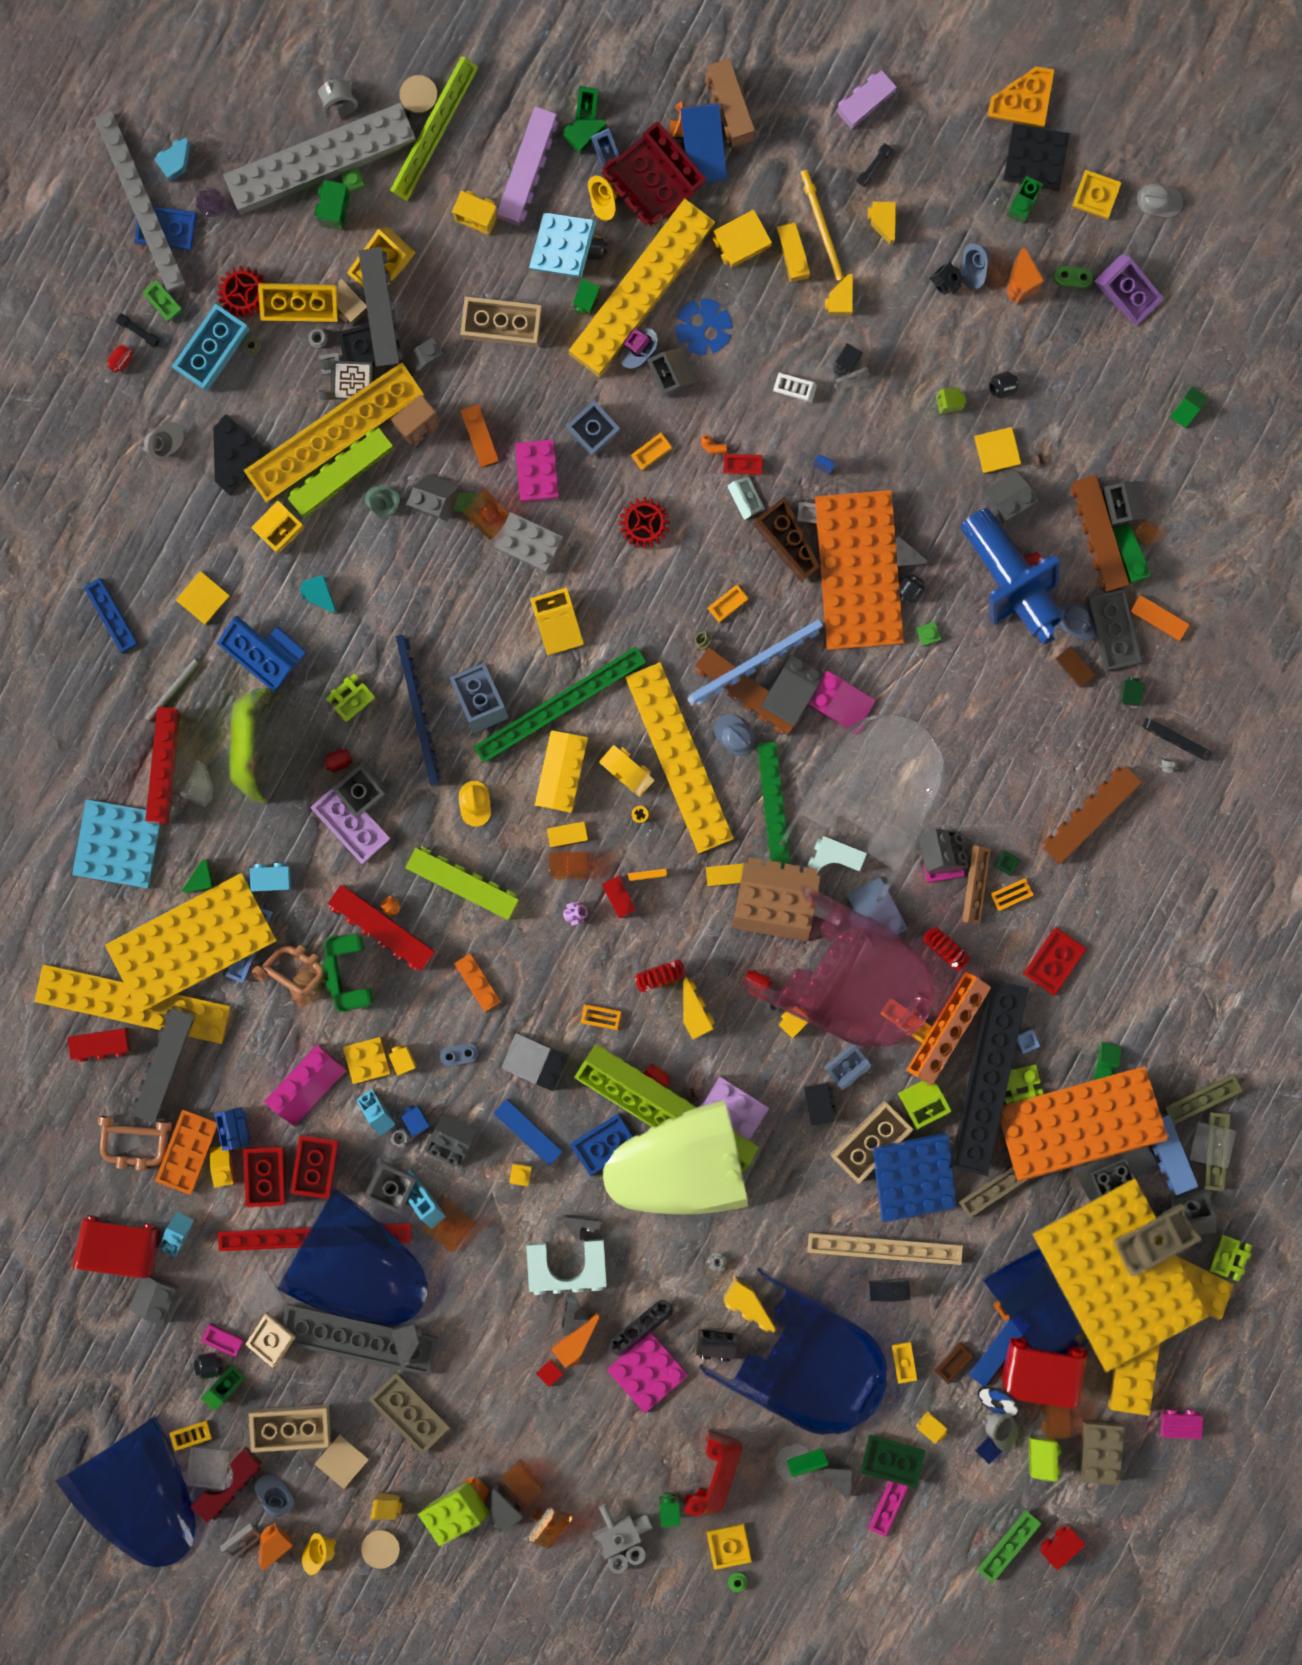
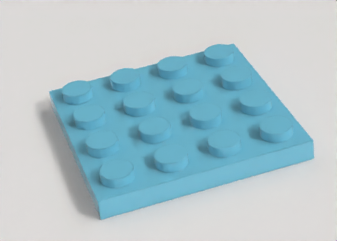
M86 800L72 875L149 888L160 825L149 824L145 821L146 810Z

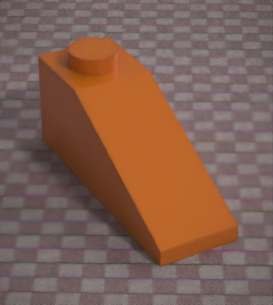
M479 404L460 410L480 467L499 462Z
M598 1312L589 1317L587 1323L552 1346V1352L565 1368L569 1365L573 1367L580 1361L579 1357L599 1319L600 1314Z

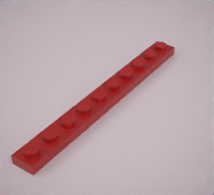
M411 1223L218 1232L219 1251L412 1242Z

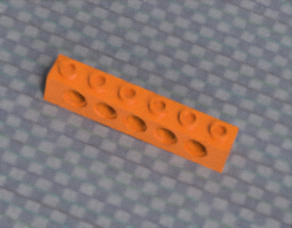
M967 972L964 973L906 1071L931 1086L933 1085L991 989L989 985Z

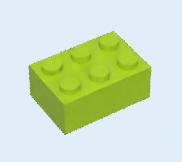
M468 1481L429 1503L418 1515L440 1547L478 1526L490 1512Z

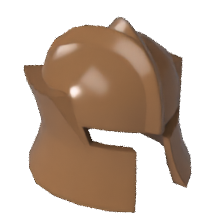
M303 966L296 969L297 975L292 979L295 984L305 989L316 977L317 971L310 969L308 966ZM325 977L306 998L308 1005H311L312 1002L322 995L326 984Z

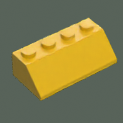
M258 284L261 321H338V290L336 285Z
M557 731L550 732L535 806L568 813L573 812L588 737Z

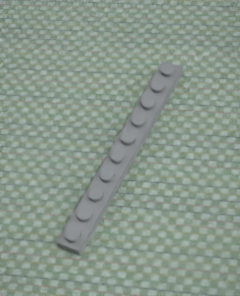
M112 111L94 117L167 292L185 286V282Z

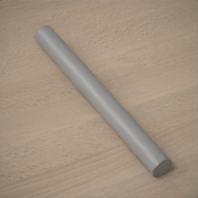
M193 659L145 717L149 722H152L157 716V707H164L198 667L199 662Z

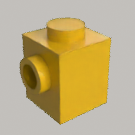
M788 1008L781 1015L783 1019L778 1025L793 1038L808 1023L805 1019L808 1015L800 1008L798 1010L795 1008L790 1010Z

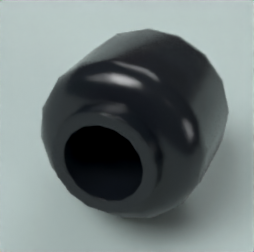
M593 234L587 259L600 260L603 254L607 253V242H604L601 235Z
M1009 371L996 374L991 378V382H989V390L993 396L999 399L1014 395L1019 385L1018 378Z
M913 574L905 576L897 588L900 600L907 604L909 602H918L925 591V586L923 585L925 582Z
M214 1352L198 1355L197 1359L194 1360L196 1376L199 1375L201 1379L217 1377L220 1372L219 1370L223 1369L222 1359L217 1358Z

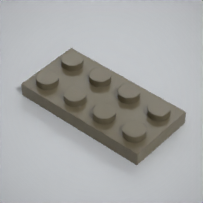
M398 1372L369 1398V1401L422 1455L450 1428V1425Z

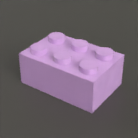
M719 1076L700 1107L724 1100L731 1128L749 1140L769 1110V1107Z

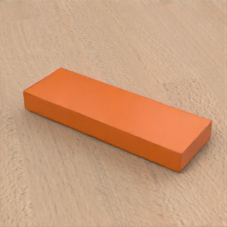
M1139 595L1130 610V613L1177 641L1181 640L1190 625Z

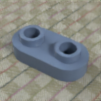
M472 1043L446 1047L440 1054V1060L446 1066L470 1063L478 1057V1048ZM467 1049L472 1051L470 1057L465 1055ZM448 1053L453 1055L452 1060H447L446 1055Z

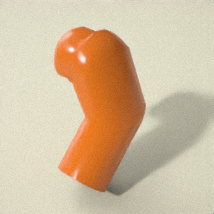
M710 435L702 436L701 445L709 454L727 453L726 444H716Z

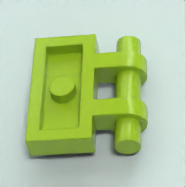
M355 673L349 678L346 677L343 680L344 683L337 689H332L330 691L331 694L326 697L330 704L337 699L339 704L334 709L346 723L376 698L364 683L358 687L354 685L359 680ZM350 688L353 692L346 698H343L341 694Z
M1036 1064L1011 1070L1007 1091L1010 1090L1011 1096L1005 1097L1006 1105L1016 1104L1022 1100L1043 1095L1042 1089L1034 1090L1033 1085L1040 1083ZM1027 1086L1028 1092L1017 1093L1016 1089Z
M1221 1234L1208 1270L1227 1278L1230 1271H1233L1232 1279L1239 1282L1241 1276L1246 1271L1244 1269L1246 1262L1251 1257L1252 1245L1245 1243L1243 1250L1239 1249L1241 1241ZM1236 1254L1240 1255L1237 1266L1233 1265Z

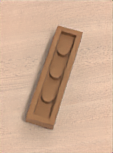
M973 846L962 922L980 924L991 848Z

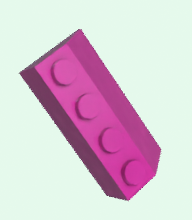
M317 1044L264 1102L280 1117L295 1126L347 1069L320 1044Z

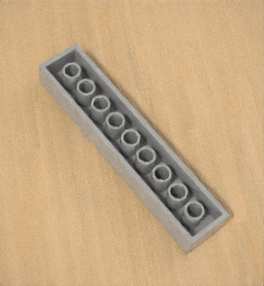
M398 103L223 174L238 212L240 215H243L322 183L324 180L341 175V172L364 166L413 146L416 139L401 103Z

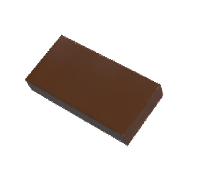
M1071 646L1055 658L1080 688L1095 676L1093 671Z
M960 1342L934 1371L949 1384L975 1356Z

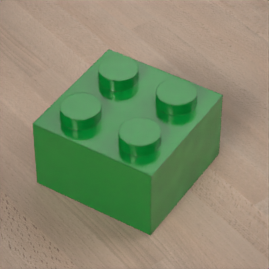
M324 180L323 186H319L318 197H320V202L315 206L314 215L317 216L316 218L321 227L344 230L351 194L347 184Z

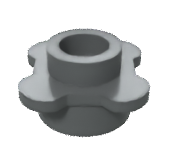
M771 997L765 998V1015L776 1014L781 1016L783 1014L781 1009L783 999L781 997L771 999Z

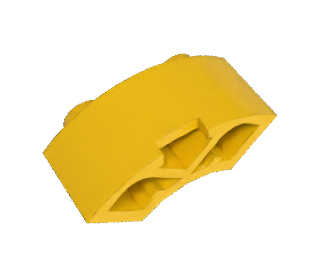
M613 745L599 763L638 797H641L655 781L649 775L651 771L644 765L639 767L629 758L631 754L623 747L619 750Z

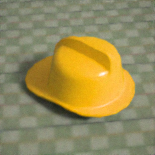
M595 175L588 181L592 207L598 218L608 221L615 215V199L618 193L612 187L614 182L609 183L605 177Z
M479 781L465 783L459 791L462 819L470 826H482L491 816L488 789Z
M314 1533L311 1536L302 1554V1565L307 1574L315 1575L323 1564L333 1559L335 1539L321 1536L319 1533Z

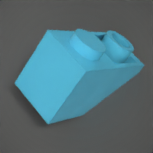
M186 137L176 140L171 148L160 151L154 159L170 183L186 172L191 146Z
M370 1089L356 1099L368 1123L380 1136L396 1125L373 1089Z
M176 1212L165 1230L159 1249L165 1254L176 1258L194 1220Z

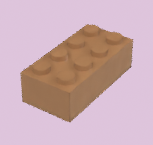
M730 58L708 65L707 72L705 73V83L707 88L712 90V103H719L721 125H724L725 132L723 134L726 143L730 142L731 148L753 141L755 130Z

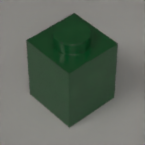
M1128 677V680L1122 681L1119 704L1141 706L1144 683L1139 682V678Z

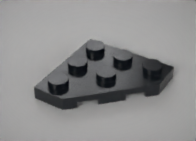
M227 414L213 427L215 482L231 495L248 477L244 470L267 455L268 452Z

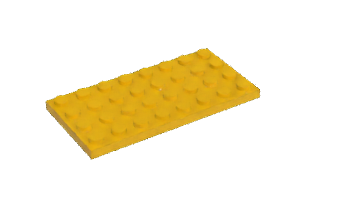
M240 873L105 944L139 1013H142L277 942V939L265 919L243 873Z

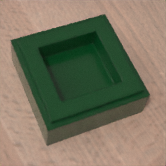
M1003 850L994 867L1012 876L1020 859Z

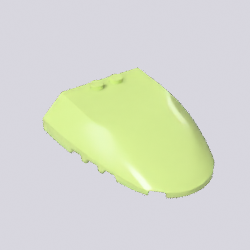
M724 1100L684 1112L681 1117L673 1120L668 1119L664 1124L656 1128H649V1131L638 1137L636 1135L614 1150L612 1157L604 1166L603 1179L607 1193L617 1204L627 1209L650 1213L691 1215L748 1207L734 1136Z

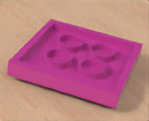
M652 1332L607 1368L611 1376L644 1413L650 1410L688 1376V1373Z

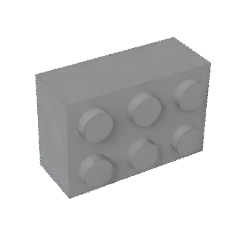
M510 512L494 548L547 574L563 541V536Z

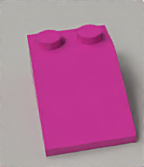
M826 671L807 706L857 734L875 700L841 678Z

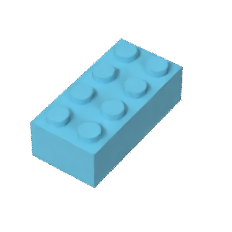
M215 304L172 365V368L208 392L250 331L249 327Z

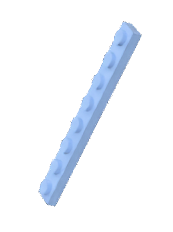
M819 619L690 694L688 701L691 706L695 703L698 705L708 700L707 696L712 693L714 696L724 690V686L736 684L740 681L739 678L746 675L747 677L756 671L755 668L760 665L765 667L772 662V658L778 656V658L782 657L788 652L787 649L792 646L797 648L804 643V639L816 637L823 625Z

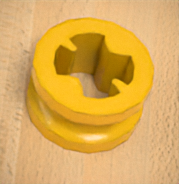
M644 806L635 807L631 813L633 820L637 823L645 822L649 815L648 810ZM643 809V814L646 815L645 818H641V820L636 819L635 811Z

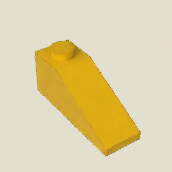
M796 223L777 227L790 283L809 279L810 271Z

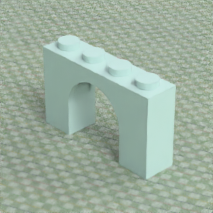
M823 836L822 840H817L814 847L817 850L815 857H810L807 867L817 869L818 873L826 864L838 863L860 871L867 853ZM818 892L814 916L838 925L845 907L823 898Z
M604 1238L584 1240L585 1267L578 1276L572 1279H562L551 1272L547 1261L546 1242L527 1243L529 1292H534V1295L545 1294V1291H553V1293L558 1294L564 1293V1290L572 1289V1292H583L584 1288H591V1291L603 1290V1287L607 1286Z

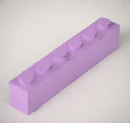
M534 107L497 212L498 219L517 226L520 225L521 221H525L527 215L526 205L532 201L534 195L531 192L532 188L538 184L540 178L538 171L540 167H544L546 161L544 154L546 149L550 150L553 141L550 138L551 134L556 132L559 121H557L555 113Z

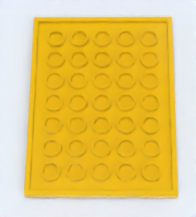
M1135 1179L1122 1184L1032 1233L1106 1372L1208 1317L1175 1254L1136 1276L1129 1274L1113 1239L1128 1231H1133L1156 1218ZM1160 1235L1154 1237L1155 1245L1159 1246L1162 1243Z

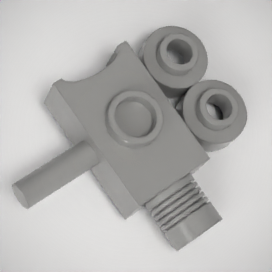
M606 1504L600 1505L599 1509L607 1526L593 1532L595 1540L602 1544L604 1559L609 1558L608 1566L610 1570L620 1574L627 1569L628 1562L632 1565L641 1564L645 1559V1551L641 1545L637 1544L641 1542L639 1535L652 1529L646 1514L633 1521L628 1515L614 1522ZM626 1549L625 1555L620 1553L621 1551ZM633 1551H638L636 1556H632ZM616 1559H620L621 1562L619 1564H614Z

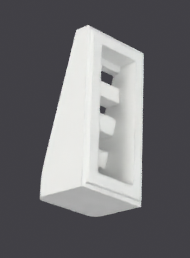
M779 373L773 391L812 403L817 384ZM784 379H786L787 382L783 390L781 389ZM791 382H794L792 391L790 392V391H789V388H790ZM799 384H802L799 394L796 393ZM808 386L809 388H808L807 394H806V396H805L804 393H805L806 387Z

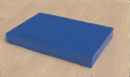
M152 206L169 247L192 251L197 213ZM137 221L134 243L147 245Z
M618 1113L576 1139L570 1145L591 1177L604 1168L605 1163H608L612 1157L614 1150L634 1136Z

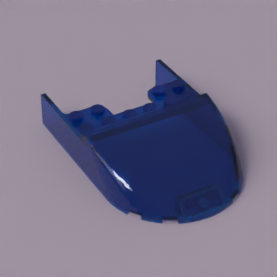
M758 1267L757 1271L764 1278L786 1290L774 1311L775 1320L785 1326L780 1338L767 1359L756 1354L748 1356L734 1379H728L703 1364H700L699 1368L711 1379L808 1432L820 1435L841 1434L852 1430L851 1428L860 1423L863 1424L880 1405L887 1386V1363L877 1341L863 1328L822 1301L811 1297Z

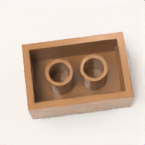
M421 394L391 418L395 428L410 446L413 443L415 445L420 443L424 439L423 435L428 431L431 433L436 430L440 422L436 412Z

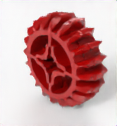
M239 266V271H236L233 267L231 275L226 271L227 278H220L224 284L217 285L221 289V291L217 292V295L221 297L218 301L220 304H223L222 308L224 310L228 309V313L231 315L235 312V317L239 318L241 313L243 318H247L248 312L253 317V310L260 313L258 307L260 305L258 284H267V282L262 281L264 277L262 274L257 275L258 271L256 269L251 272V268L247 266L244 271L243 267ZM240 278H249L256 283L253 285L251 283L243 284ZM235 281V289L228 294L229 287ZM240 285H241L242 288L245 290L246 300H245V298L240 294V293H241V292H240V290H241ZM255 290H258L255 300L251 303L250 296L256 293ZM233 299L235 301L242 300L245 306H237L230 301Z
M643 497V503H640L639 499L636 498V505H633L631 501L628 502L630 509L627 507L623 508L627 514H620V518L625 519V521H619V525L625 526L620 529V533L627 532L623 536L624 540L630 537L631 539L628 543L631 545L636 541V548L639 547L640 543H643V549H646V543H649L650 547L654 548L653 541L658 545L661 544L658 538L665 539L666 536L662 532H669V529L664 527L670 525V521H664V519L669 517V514H662L666 508L658 509L661 503L658 501L653 505V498L650 499L649 503H646V497ZM648 508L653 510L654 513L643 515L638 509ZM634 513L638 522L630 530L628 522L630 516ZM640 517L644 521L650 519V522H648L649 529L644 525L639 527V524H641ZM659 517L661 525L658 532L655 533L651 524ZM640 531H645L651 537L640 538L634 534Z
M932 927L925 933L926 935L923 937L924 943L953 969L961 971L968 965V962L971 960L970 956L939 928Z
M673 960L636 974L634 977L635 983L640 992H646L684 978L686 976V969L681 960Z

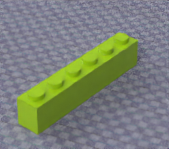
M374 428L366 433L365 439L361 442L359 440L354 442L348 452L340 453L336 456L335 462L331 465L328 463L323 466L317 476H310L306 479L304 486L301 488L296 487L289 493L291 496L288 499L303 518L307 517L394 450L393 445L379 428L376 430Z
M423 846L420 849L415 848L405 867L406 869L507 920L510 919L520 900L516 898V893L508 889L504 892L499 889L500 885L492 881L486 883L482 881V876L474 872L470 875L464 872L466 868L455 864V866L448 864L449 860L441 855H438L437 858L430 855L432 851Z

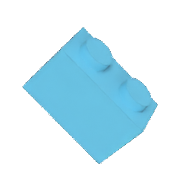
M274 863V867H266V864H254L255 868H250L251 891L292 889L290 866H285V863Z

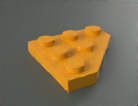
M1035 66L1021 78L1019 77L1005 89L993 95L990 99L987 118L1044 128L1054 69Z

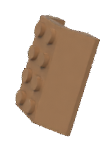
M749 857L748 863L744 862L732 928L807 941L811 930L820 881L817 869L804 867L803 873L799 872L800 866L785 864L784 869H780V862L766 860L765 866H762V859Z

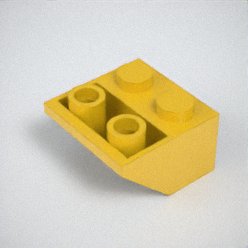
M279 501L251 527L278 555L305 529L304 525Z

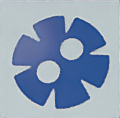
M701 299L699 310L696 302L693 300L680 310L677 319L686 324L675 325V331L681 344L692 339L687 347L688 351L699 355H706L707 344L712 353L719 351L726 345L730 335L721 331V329H731L732 322L727 310L716 314L720 303L711 299ZM698 313L702 315L703 324L701 326L695 327L690 323V317L693 314ZM707 327H714L716 329L717 336L715 339L708 340L704 337V330Z

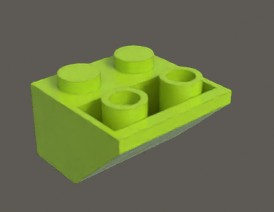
M920 1081L897 1093L916 1129L951 1112L936 1082L931 1086Z
M1029 1435V1474L1032 1478L1058 1481V1476L1061 1475V1466L1057 1461V1456L1061 1454L1060 1444L1057 1443V1440L1052 1435Z

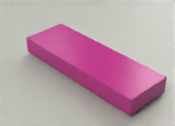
M888 1482L869 1524V1530L882 1536H887L908 1486Z

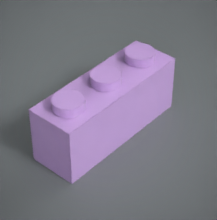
M882 70L878 74L876 72L871 74L865 85L862 86L860 84L853 90L854 94L851 97H845L838 103L837 113L851 129L895 93L897 87Z

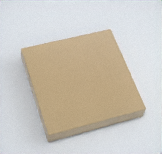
M265 1313L245 1345L272 1368H276L296 1336L271 1314Z
M339 1434L316 1461L315 1465L344 1489L366 1464L369 1457L343 1435Z

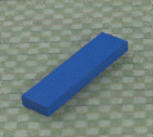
M102 578L84 586L121 654L139 645Z
M508 1099L494 1112L507 1127L549 1166L563 1152Z
M1017 1314L1011 1316L968 1375L982 1386H986L1006 1358L1010 1337L1021 1338L1030 1324Z

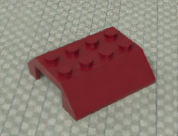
M658 121L644 131L643 137L618 158L615 159L613 157L606 162L601 172L609 183L614 182L612 187L621 198L626 196L624 201L631 210L639 212L637 217L645 226L649 224L651 227L662 222L672 214L684 199L688 201L707 180Z

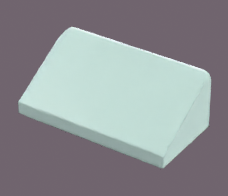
M749 475L728 485L729 491L744 520L765 510Z

